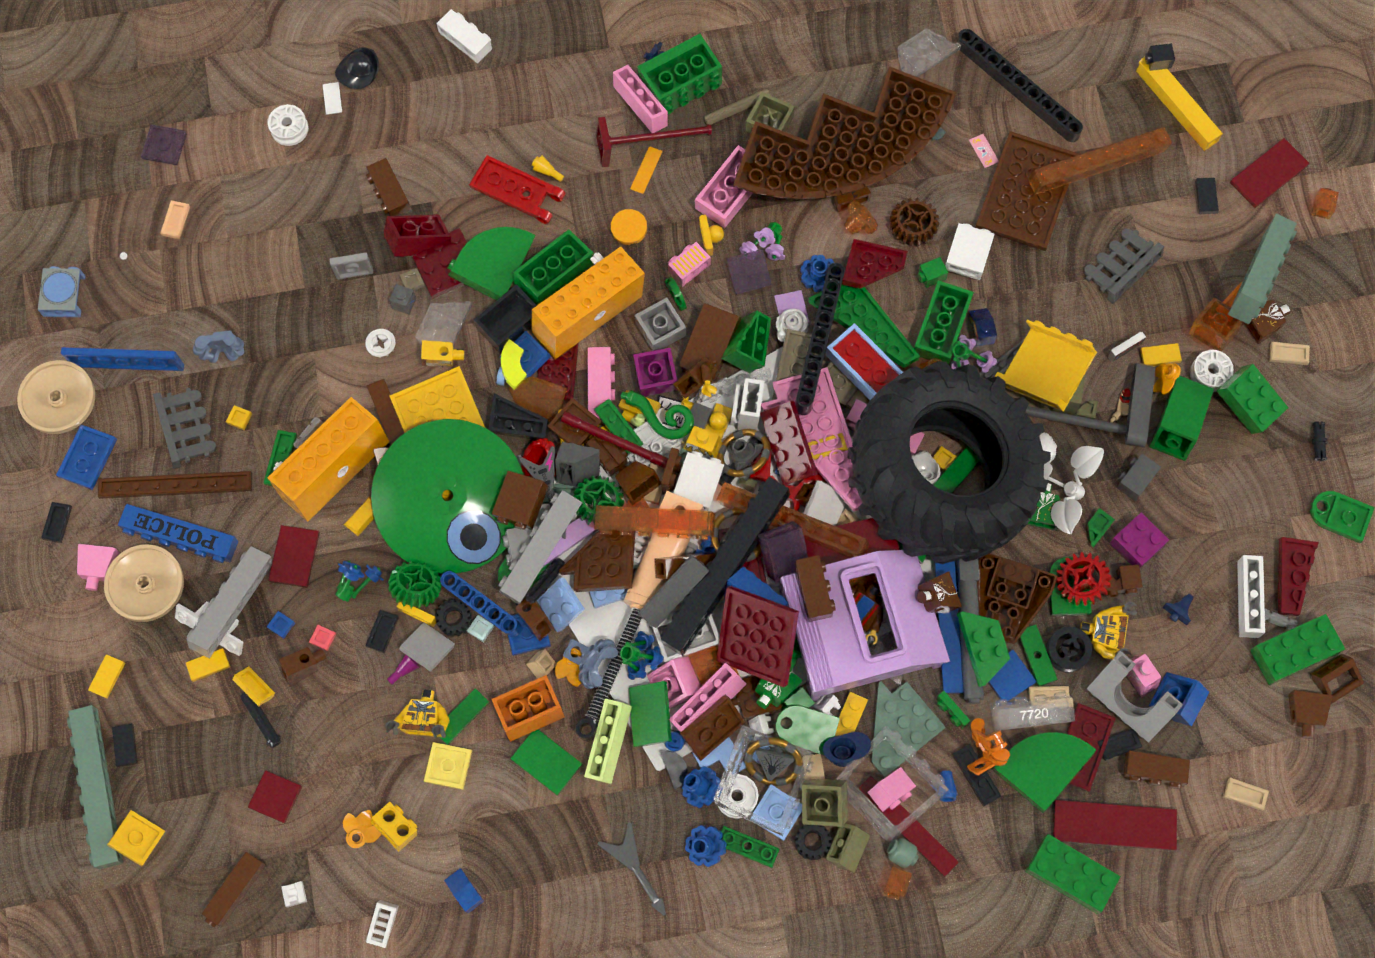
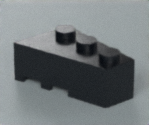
M494 393L488 430L498 435L534 440L539 438L548 439V424L550 423L548 419Z

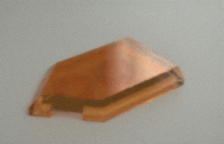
M534 376L524 379L515 390L511 386L508 387L517 405L548 419L549 422L556 417L558 410L561 409L567 390L565 387Z

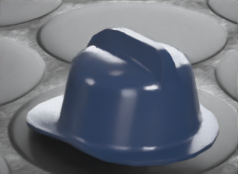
M850 732L829 738L824 743L823 753L831 763L839 767H846L853 763L854 760H858L869 753L871 741L864 733Z

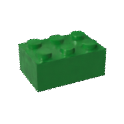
M1254 364L1242 366L1216 390L1251 434L1261 433L1266 430L1289 408Z

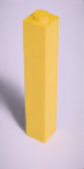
M1143 57L1138 63L1139 66L1136 72L1198 145L1205 151L1219 142L1223 133L1168 69L1150 71L1149 64H1146L1145 57Z

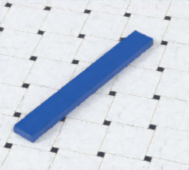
M955 561L945 564L934 563L935 577L950 572L957 591ZM958 609L949 613H938V624L950 662L941 665L943 691L947 694L964 693L959 620L957 617Z

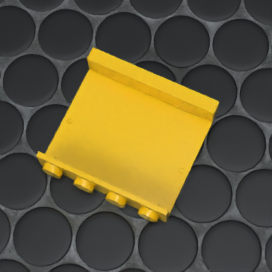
M1027 320L1026 323L1031 328L1006 373L997 372L995 377L999 376L1005 381V388L1064 412L1097 351L1092 346L1093 343L1086 339L1081 341L1071 333L1063 334L1055 327H1045L1040 321L1035 320V322Z

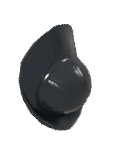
M358 48L349 53L339 63L335 70V75L343 85L352 89H362L370 85L376 78L379 69L378 57L374 50L370 48Z

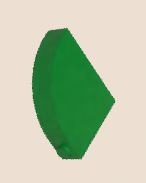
M497 227L483 231L473 237L463 247L456 260L452 259L448 267L451 270L448 276L497 301L508 292L514 280L513 272L521 266L536 235L514 227Z
M1057 732L1040 733L1030 736L1013 746L1009 750L1010 757L1007 763L1003 766L995 765L993 772L1044 813L1094 755L1096 749L1087 742L1072 735Z

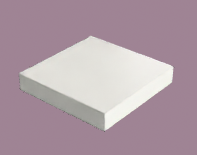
M817 480L802 516L823 528L834 527L837 525L846 502L831 486Z

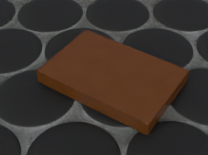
M725 694L680 734L697 759L702 761L746 722L730 698Z

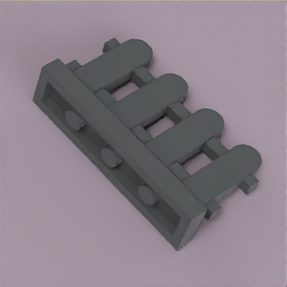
M1124 229L1121 235L1124 241L1122 243L1118 241L1110 242L1109 250L1112 253L1110 255L1099 253L1097 255V263L1099 265L1097 267L1087 265L1084 269V274L1087 276L1086 280L1088 282L1092 280L1102 287L1101 292L1105 293L1107 291L1108 301L1112 304L1163 256L1164 246L1159 242L1153 246L1154 242L1144 240L1139 236V231L1136 229L1134 231ZM1128 244H1130L1132 247H1134V248H1135L1136 250H1138L1139 252H1138L1137 254H1135V253H1133L1131 250H1129L1126 246H1127ZM1117 256L1126 264L1122 266L1114 258ZM1105 268L1114 276L1109 278L1102 270Z
M187 388L184 393L176 395L167 393V397L162 398L160 392L153 394L173 468L181 467L180 461L183 460L188 463L191 462L190 458L205 455V458L210 457L209 454L216 450V444L211 440L205 441V436L211 433V427L209 424L200 423V419L206 417L205 408L195 406V403L199 402L202 398L200 391H191L190 388ZM190 404L191 409L176 412L175 408ZM171 409L172 414L167 415L166 410ZM195 421L196 426L181 429V424ZM175 426L177 431L172 432L170 427ZM200 438L201 443L190 446L185 444V441ZM180 443L181 448L176 449L175 444Z

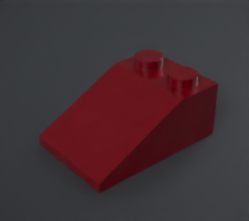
M439 214L387 216L384 236L394 257L413 256L451 238Z

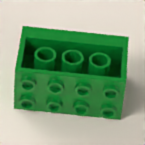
M701 34L637 66L638 77L667 110L668 115L678 107H684L693 99H699L710 90H716L722 85V65Z

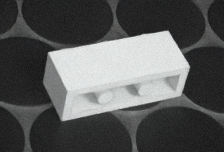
M451 9L437 22L439 33L476 63H479L492 50L490 37L485 33L479 32L473 23L469 24L459 12L456 13Z

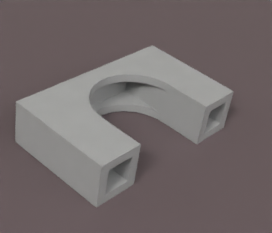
M1120 651L1089 685L1087 690L1104 703L1110 711L1119 716L1125 724L1134 729L1140 737L1150 742L1179 711L1183 704L1168 691L1151 707L1140 708L1131 704L1122 693L1121 683L1123 678L1136 664Z

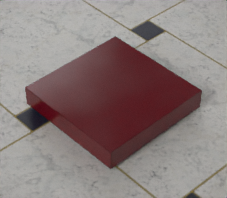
M265 770L248 808L285 824L302 786Z

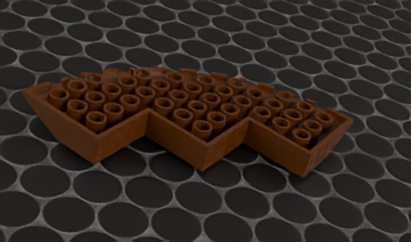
M889 66L883 77L872 112L823 93L817 104L806 140L755 121L748 137L733 187L756 194L790 199L828 198L869 187L900 170L927 146L944 122L957 92Z

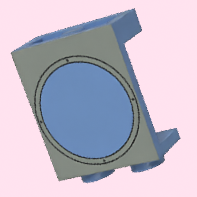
M54 266L43 268L38 311L43 317H81V309L77 306L79 282L80 279L85 280V275L79 268L68 267V269H61Z

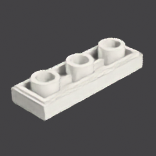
M659 435L642 447L665 456L670 453L672 447L678 448L686 441L684 438L666 439ZM654 447H659L660 449H659V450H654L653 448H654ZM633 453L627 457L630 463L638 461L646 466L651 464L649 460Z

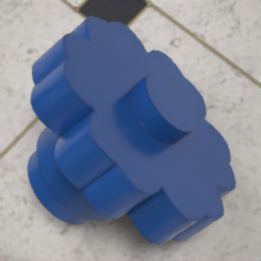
M813 255L811 260H805L800 270L802 274L801 282L806 288L813 287L815 292L823 291L828 267L834 261L830 258L825 259L824 255Z
M703 766L700 770L693 769L684 779L682 786L683 796L687 798V803L694 807L701 808L704 804L709 806L717 798L716 792L721 789V780L711 768Z
M705 825L692 829V836L686 838L685 850L690 853V861L694 862L697 866L704 864L707 867H711L714 864H718L720 856L726 853L727 843L721 839L722 832L714 826L707 828Z

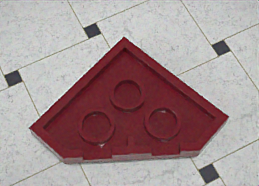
M853 239L842 285L860 289L903 270L908 251Z

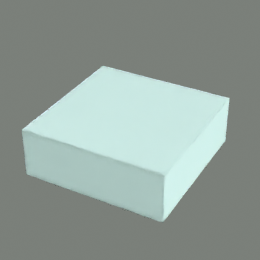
M477 615L467 629V632L484 643L493 630L494 625Z

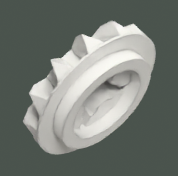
M376 329L367 336L366 348L372 356L381 358L388 356L394 351L396 342L394 335L390 331ZM377 338H379V340H381L382 342H385L384 349L380 346H377Z

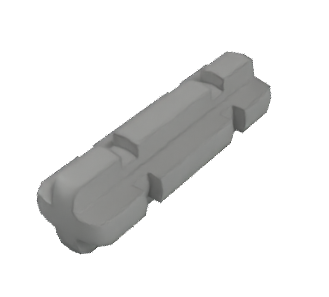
M314 417L311 421L312 424L308 425L299 436L300 439L293 443L296 449L323 424L319 418Z
M1265 609V620H1268L1269 623L1280 627L1285 626L1288 630L1297 627V620L1288 619L1284 615L1273 611L1271 613L1270 610Z

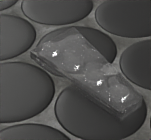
M759 368L750 374L741 373L735 376V378H723L717 383H710V385L717 388L716 394L711 393V397H708L702 393L701 387L692 402L701 404V402L709 400V403L717 401V398L723 394L727 396L734 395L736 383H740V387H744L745 378L762 380L764 383H767L772 376L770 368L764 370Z

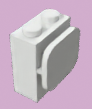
M959 223L945 265L947 271L980 280L994 233L987 229L974 228L970 224Z
M745 378L744 387H740V383H736L730 425L734 426V423H738V430H757L764 381Z
M692 451V453L687 452L674 494L702 504L704 510L708 511L724 464H721V460L710 457V460L702 457L703 454Z

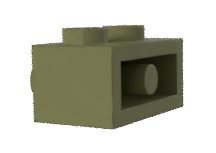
M845 823L843 827H839L826 860L840 869L855 873L870 835L854 825Z

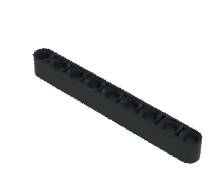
M963 29L959 32L957 48L1065 140L1076 142L1079 139L1083 125L1075 116L972 30Z
M840 263L830 264L827 270L795 402L798 414L808 415L812 410L845 272L844 266Z

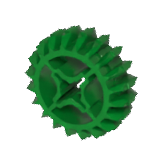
M592 475L590 480L585 478L583 483H578L577 488L573 492V497L582 502L576 515L582 514L581 521L588 519V525L591 522H595V526H598L599 522H601L604 526L616 514L622 513V506L624 505V500L622 499L624 495L619 493L621 490L620 486L614 487L615 481L608 482V477L602 480L601 475L597 479ZM599 496H601L600 502H598V505L595 506L597 502L596 500L599 498Z
M410 560L408 564L403 562L401 566L397 565L395 570H392L388 581V589L392 598H396L397 603L402 602L403 607L410 605L411 609L413 606H417L420 609L421 605L427 607L429 603L433 604L435 599L439 597L442 587L441 577H439L438 571H433V566L427 567L426 563L422 565L419 561L412 563Z

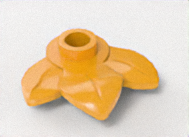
M1164 363L1155 368V376L1158 379L1153 386V392H1162L1163 395L1167 394L1180 375V366L1176 363Z
M571 649V655L581 657L582 654L578 649ZM565 657L557 662L555 666V676L557 679L566 677L568 682L575 687L581 684L579 680V665Z
M371 810L361 812L357 817L350 813H347L345 816L343 828L347 833L346 842L350 847L360 848L365 843L375 842L381 836V833L371 824L373 817ZM354 834L359 835L360 839L358 842L352 840Z

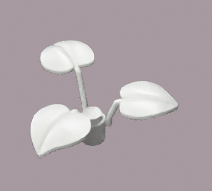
M1082 446L1072 454L1071 465L1075 468L1073 474L1076 482L1070 481L1063 484L1049 477L1053 469L1052 465L1049 462L1044 464V479L1063 487L1065 494L1069 496L1064 498V502L1057 501L1054 503L1051 509V518L1054 524L1067 534H1072L1082 515V506L1077 500L1083 498L1085 489L1081 486L1082 482H1080L1079 477L1085 479L1096 472L1103 458L1104 449Z

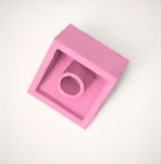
M689 657L672 659L647 675L650 684L662 681L667 682L669 709L686 703L701 688Z

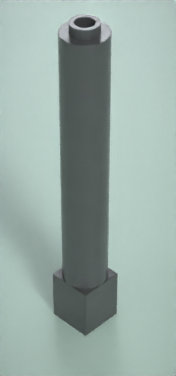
M962 559L956 560V584L958 586V597L962 605L959 608V612L963 611L979 615L977 581H979L978 559L964 562ZM960 627L964 700H968V704H979L980 700L984 699L983 686H978Z

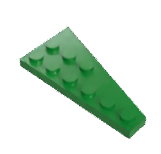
M841 285L833 320L846 329L855 323L889 359L902 368L919 360L920 355L865 287L859 289ZM822 291L808 300V303L817 309Z

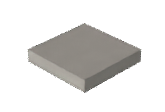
M367 252L330 258V265L337 279L373 274V267Z
M423 622L400 646L399 650L431 672L454 648L455 643Z

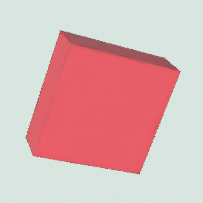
M317 625L309 643L328 651L336 633Z

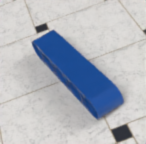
M447 571L442 574L440 582L444 588L508 636L515 637L520 634L522 626L513 616L454 572ZM451 578H455L454 584L448 586V581ZM470 589L469 595L463 597L464 590ZM480 600H484V601H485L484 606L481 607V608H478V607H477L478 602H479ZM499 611V617L492 619L493 613ZM514 622V628L507 631L508 624Z

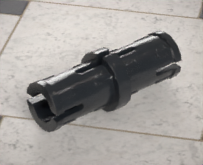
M1319 421L1313 422L1314 438L1312 439V444L1314 445V460L1326 461V444L1328 439L1325 438V422L1321 421V424H1319Z

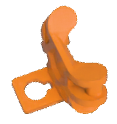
M976 718L971 722L972 738L976 742V747L982 750L983 757L967 766L968 770L976 775L982 774L995 765H1005L1010 757V752L1005 749L1008 744L1001 738V731L998 730L986 735L985 722L981 718ZM991 740H994L996 745L993 746ZM979 764H985L982 768H975Z

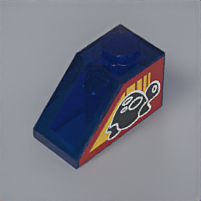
M984 308L969 311L968 314L973 336L976 340V347L994 344L997 332L994 318L989 310Z

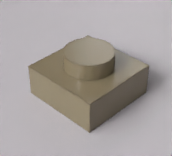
M417 268L400 275L406 288L415 291L425 286Z

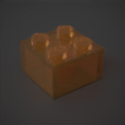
M1213 298L1195 319L1188 334L1210 348L1222 352L1240 331L1244 322L1228 315L1231 308L1218 299Z

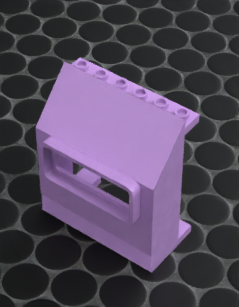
M903 550L876 551L825 565L826 572H824L825 580L830 582L831 591L828 593L830 599L834 600L836 611H833L831 618L808 622L797 573L782 576L780 579L779 592L788 602L787 607L799 611L796 638L807 673L806 686L809 696L813 701L819 700L824 695L932 667V669L939 668L943 663L950 662L936 614L928 613L924 604L919 603L917 600L918 586L925 583L918 556L911 557L905 554ZM873 573L876 575L897 645V649L876 655L870 654L849 584L850 579Z

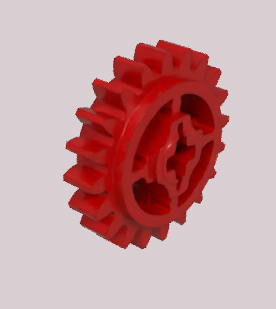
M1081 552L1079 558L1075 554H1073V560L1066 557L1067 565L1060 563L1062 570H1057V575L1060 576L1056 580L1059 583L1057 587L1059 591H1062V597L1068 595V602L1075 599L1077 606L1080 601H1083L1084 606H1086L1087 601L1090 600L1094 605V598L1101 601V593L1104 595L1108 594L1105 588L1111 587L1110 582H1108L1112 580L1111 575L1108 574L1110 569L1105 567V561L1099 563L1098 555L1092 559L1091 553L1084 557V553ZM1094 570H1096L1100 576L1098 583L1093 578ZM1069 575L1075 580L1073 588L1068 584Z

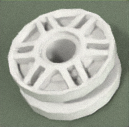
M295 105L279 106L269 115L268 128L274 140L279 144L285 146L296 145L307 136L309 130L308 122L302 110Z
M1218 350L1202 352L1190 367L1191 380L1213 388V392H1216L1233 375L1231 359L1225 353ZM1208 368L1213 369L1215 374L1210 373Z
M740 774L730 775L723 779L720 783L721 789L716 793V803L720 811L727 817L734 819L744 818L751 814L757 805L759 797L755 783L747 776ZM734 792H739L742 794L743 799L741 801H734L731 795Z

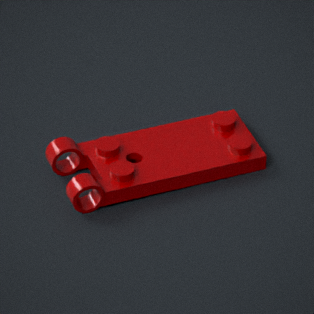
M486 155L469 184L470 188L535 217L539 222L546 225L550 222L553 215L549 211L540 208L544 199L548 195L553 200L561 202L566 194L563 189ZM529 192L530 195L525 197L523 196V193Z

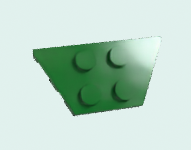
M962 611L957 613V617L979 687L985 686L1010 659L999 620Z

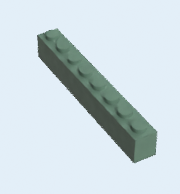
M91 705L68 711L67 724L72 731L70 743L72 748L75 749L73 761L75 767L78 768L79 775L76 776V780L82 792L79 798L85 811L83 822L88 829L86 841L91 848V853L89 854L90 863L99 870L124 864L122 854L107 846L118 827L98 709Z

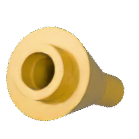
M543 155L537 156L532 162L533 171L552 176L559 182L564 178V175L557 172Z

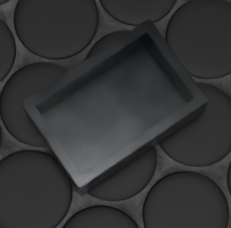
M516 284L474 319L475 326L501 354L509 339L515 342L525 331H529L532 328V309L537 305Z

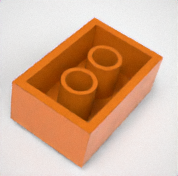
M547 675L491 699L510 742L565 718Z

